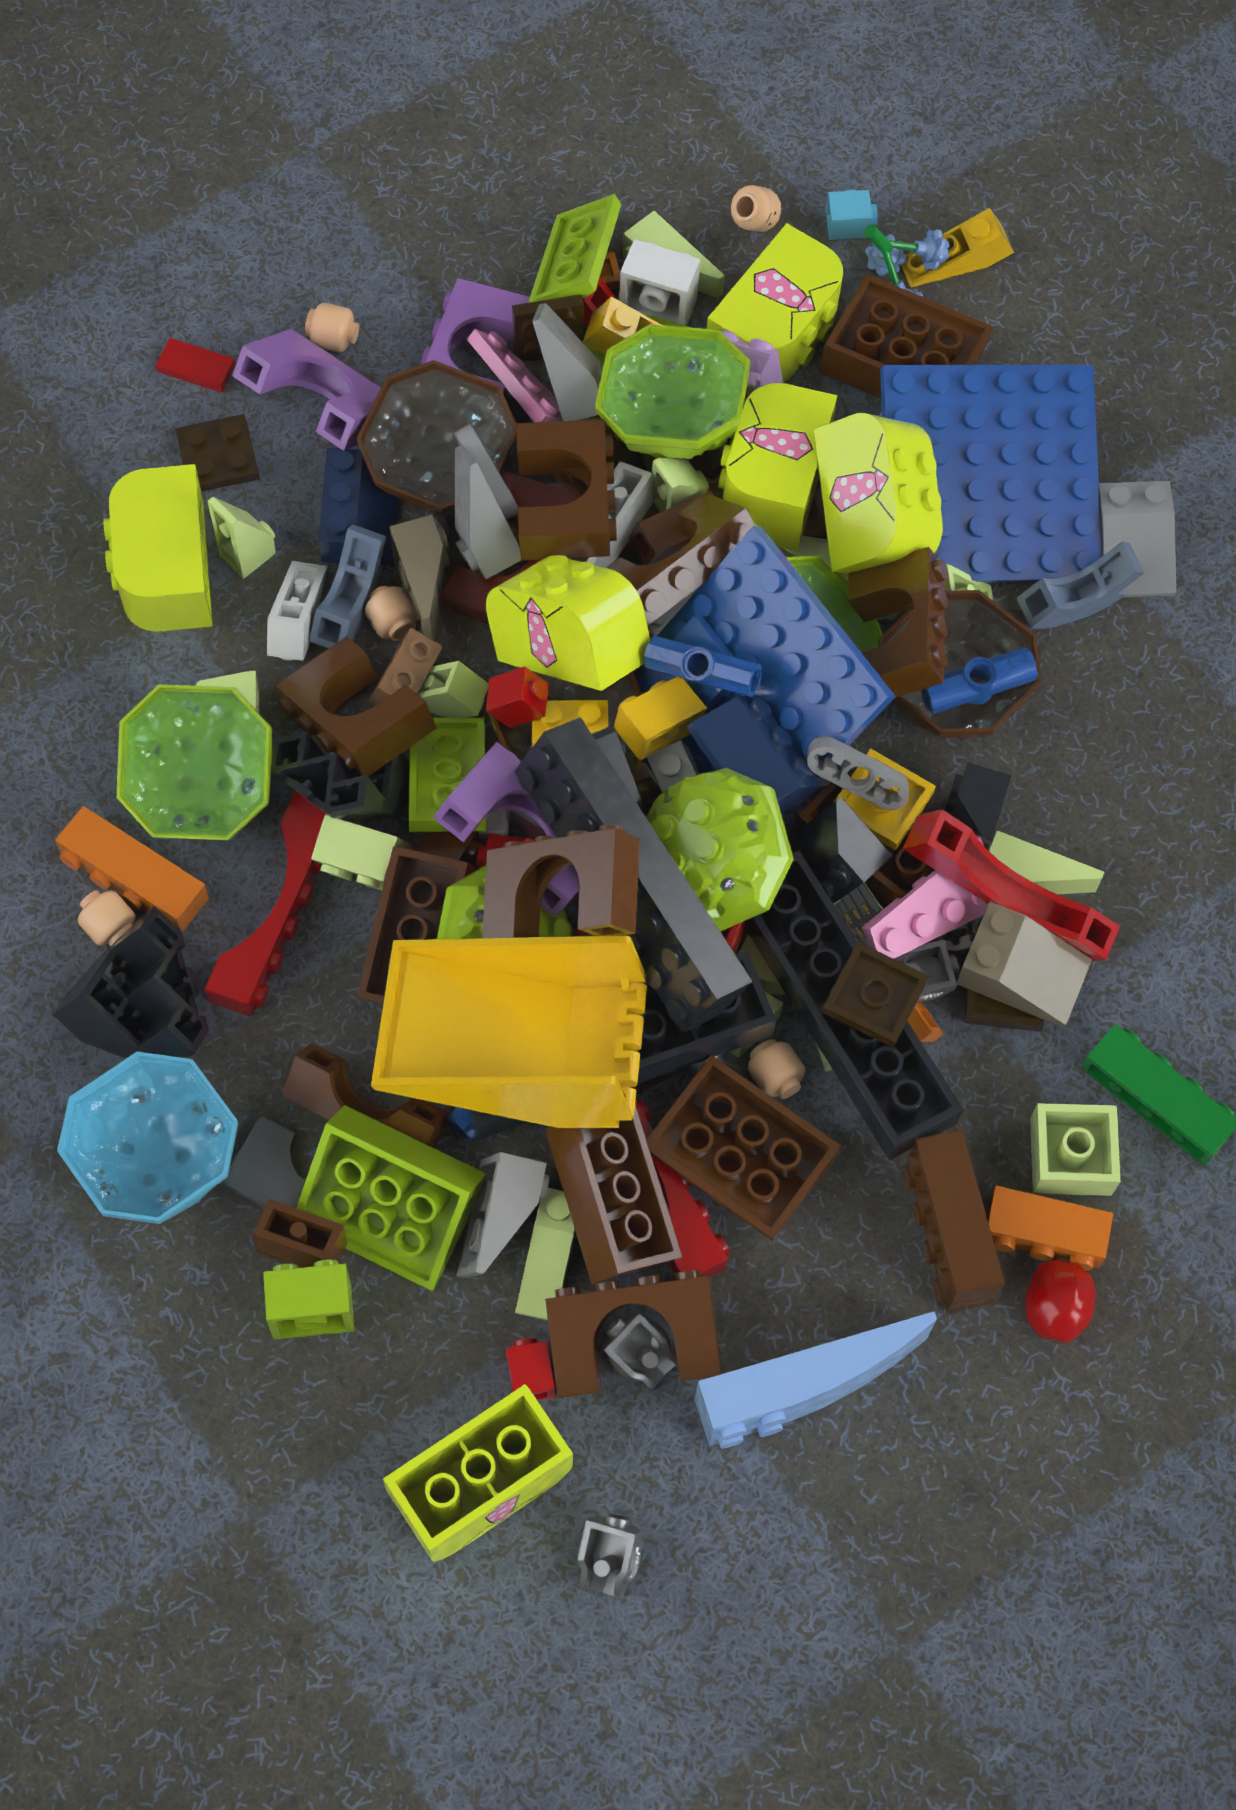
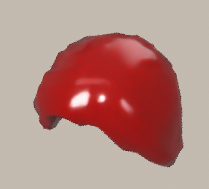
M1052 1260L1039 1264L1033 1273L1031 1284L1027 1285L1025 1314L1029 1325L1040 1338L1046 1340L1053 1339L1060 1343H1070L1088 1328L1095 1309L1097 1296L1091 1274L1086 1272L1081 1265L1074 1262L1066 1263L1060 1260Z

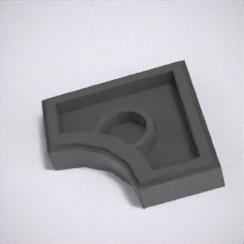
M260 1115L230 1165L228 1177L221 1181V1185L265 1208L269 1199L296 1208L305 1180L297 1174L292 1164L291 1150L296 1138L295 1132Z

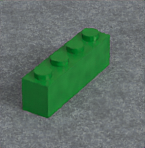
M1117 1024L1113 1025L1088 1054L1081 1067L1085 1073L1204 1167L1236 1129V1117L1231 1108L1222 1102H1215L1204 1093L1203 1088L1198 1082L1189 1077L1184 1078L1172 1068V1064L1166 1057L1159 1053L1151 1052L1141 1044L1140 1038L1134 1032L1126 1028L1122 1029Z

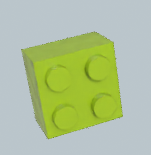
M321 1260L315 1262L314 1267L298 1268L295 1264H280L274 1266L273 1271L263 1272L266 1321L274 1340L355 1331L352 1289L346 1263L339 1264L337 1260Z

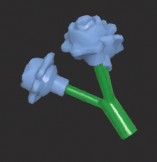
M875 225L867 226L864 231V235L872 242V246L867 247L865 250L868 256L867 267L870 270L876 269L879 276L889 273L892 281L891 284L922 297L923 294L918 292V289L911 290L905 288L903 280L898 278L899 265L906 262L903 250H909L915 255H921V261L924 264L925 270H937L939 264L949 257V243L942 237V231L939 229L935 231L929 230L927 237L923 241L916 240L914 243L895 241L893 235L885 236Z

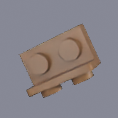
M410 628L397 647L368 702L376 706L404 685L417 694L442 649L441 645Z

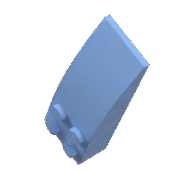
M935 1312L698 1381L694 1400L709 1446L719 1443L720 1448L724 1449L742 1443L744 1435L758 1432L760 1437L778 1433L783 1430L782 1424L824 1408L858 1390L893 1367L928 1338L937 1320Z

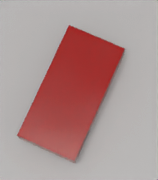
M169 338L156 363V369L159 373L220 393L223 392L235 367L234 358L173 338Z

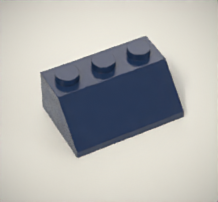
M327 448L318 538L321 562L340 563L347 529L351 525H356L386 536L380 564L393 566L390 526L397 524L399 499L375 486L360 449H347L343 451L340 448Z
M758 695L753 697L737 696L691 722L686 727L715 770L729 768L773 788L781 815L792 813L821 785L808 767L807 760L802 758L793 746V740L789 733L778 725L771 715L770 706ZM751 796L742 798V801L746 805H752L754 803V800Z

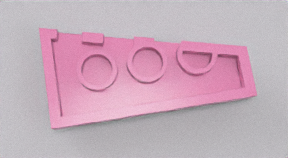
M474 329L467 339L468 342L534 423L563 421L556 397L525 367L523 361L506 347L508 345L507 342L495 332L491 331L490 334Z
M976 835L978 840L983 844L982 837ZM935 870L928 877L922 876L916 881L909 893L903 898H896L866 923L862 927L867 946L894 959L983 916L988 904Z

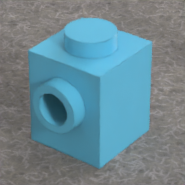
M850 189L828 192L825 213L829 240L867 238L864 235L865 229L869 225H876L878 218L877 205L871 204L869 190L857 191Z

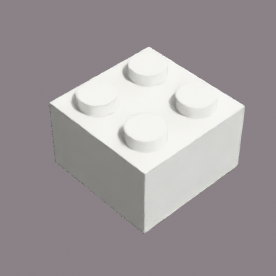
M634 239L620 271L619 301L636 311L687 326L698 297L701 259L692 257L685 252H676L659 247L652 242Z

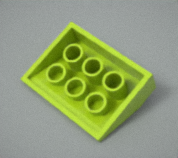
M344 1105L325 1124L296 1208L344 1225L347 1240L345 1249L433 1292L474 1208L486 1173Z

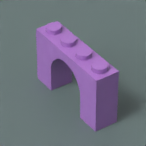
M457 278L453 291L448 290L443 303L444 315L442 319L437 318L432 332L434 341L431 347L426 346L421 364L435 360L461 370L453 363L450 357L454 349L460 343L467 340L474 329L490 334L492 331L500 335L504 340L513 342L512 305L529 303L530 297ZM479 377L481 379L499 385L507 401L506 387L503 385V383ZM474 409L472 411L473 419L481 422V412Z
M293 329L243 345L232 375L258 394H263L282 386H299L316 391L330 399L326 402L316 433L343 451L358 445L357 436L381 389ZM395 416L389 417L388 421L391 427L395 420Z
M498 742L493 745L454 789L433 816L435 820L462 842L470 836L487 815L502 809L517 810L527 814L539 823L547 836L556 837L548 823L542 819L538 807L529 793L523 789L518 776L514 772L521 761ZM574 865L558 872L549 882L543 894L541 907L554 918L580 889L579 877Z

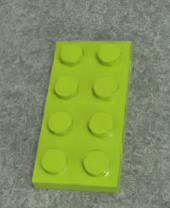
M615 194L556 216L529 303L579 294L582 295V298H585L595 292L621 208V203Z
M433 718L437 729L410 747L409 832H450L435 820L433 816L447 797L485 756L484 718ZM486 817L474 831H486Z

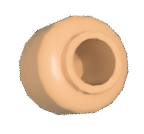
M756 185L745 186L738 190L732 199L731 215L734 222L742 229L753 232H765L773 228L780 218L781 202L778 195L769 188Z
M326 302L319 304L316 309H310L305 324V335L310 337L311 342L324 350L337 353L345 351L349 343L355 344L359 333V323L354 322V315L351 309Z
M380 586L370 594V600L365 606V616L382 639L400 641L405 637L410 628L416 629V622L418 620L415 617V606L402 587Z
M95 890L87 895L79 904L83 910L78 916V924L98 946L108 944L112 946L133 926L135 913L120 895L113 890L102 894Z
M771 1039L753 1049L750 1053L751 1060L747 1069L759 1089L772 1098L780 1096L782 1099L789 1098L800 1090V1082L804 1078L806 1070L789 1043L777 1042L775 1039Z

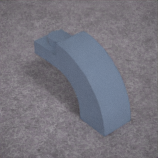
M351 525L347 529L334 582L324 601L316 608L309 638L310 642L331 648L345 637L352 641L354 640L365 618V606L370 600V594L379 584L384 566L380 562L386 536L356 525Z
M1121 541L1097 561L1077 573L1056 579H1040L1018 596L1017 600L1030 628H1053L1089 617L1114 604L1125 596L1123 589L1142 576L1144 571L1131 544Z

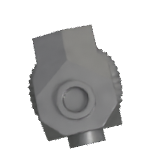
M944 939L923 944L894 958L930 976L918 1002H926L942 997L955 990L957 986L955 977L960 975L958 961L955 954L948 955Z
M637 1311L624 1317L621 1314L618 1315L604 1330L607 1335L601 1348L608 1354L613 1368L627 1380L634 1382L643 1381L653 1391L660 1380L675 1365H678L677 1357L671 1352V1343L667 1332L654 1320L646 1319Z
M609 1512L606 1513L605 1518L592 1517L586 1520L578 1553V1563L581 1567V1588L603 1592L620 1600L623 1598L627 1583L631 1582L638 1572L644 1543L641 1531L635 1525L629 1524V1517Z

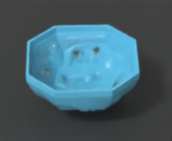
M135 1052L69 1097L57 1151L102 1216L161 1224L193 1206L195 1203H199L214 1186L228 1177L238 1121L193 1059Z

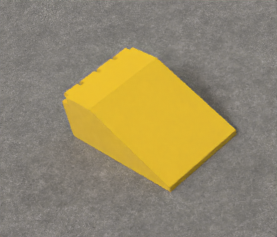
M624 935L393 940L371 1081L372 1088L377 1091L556 1128H619V1120H632L634 1118L637 1091L631 1087L637 1086L640 1053L637 1050L641 1049L644 1018L640 1015L645 1012L647 985L639 983L646 982V974L631 937Z

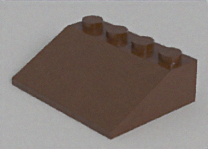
M866 274L824 345L819 372L881 398L880 368L883 365H977L994 327Z
M710 1055L646 1139L650 1154L771 1241H773L818 1185L836 1160L841 1147L840 1144L712 1055Z

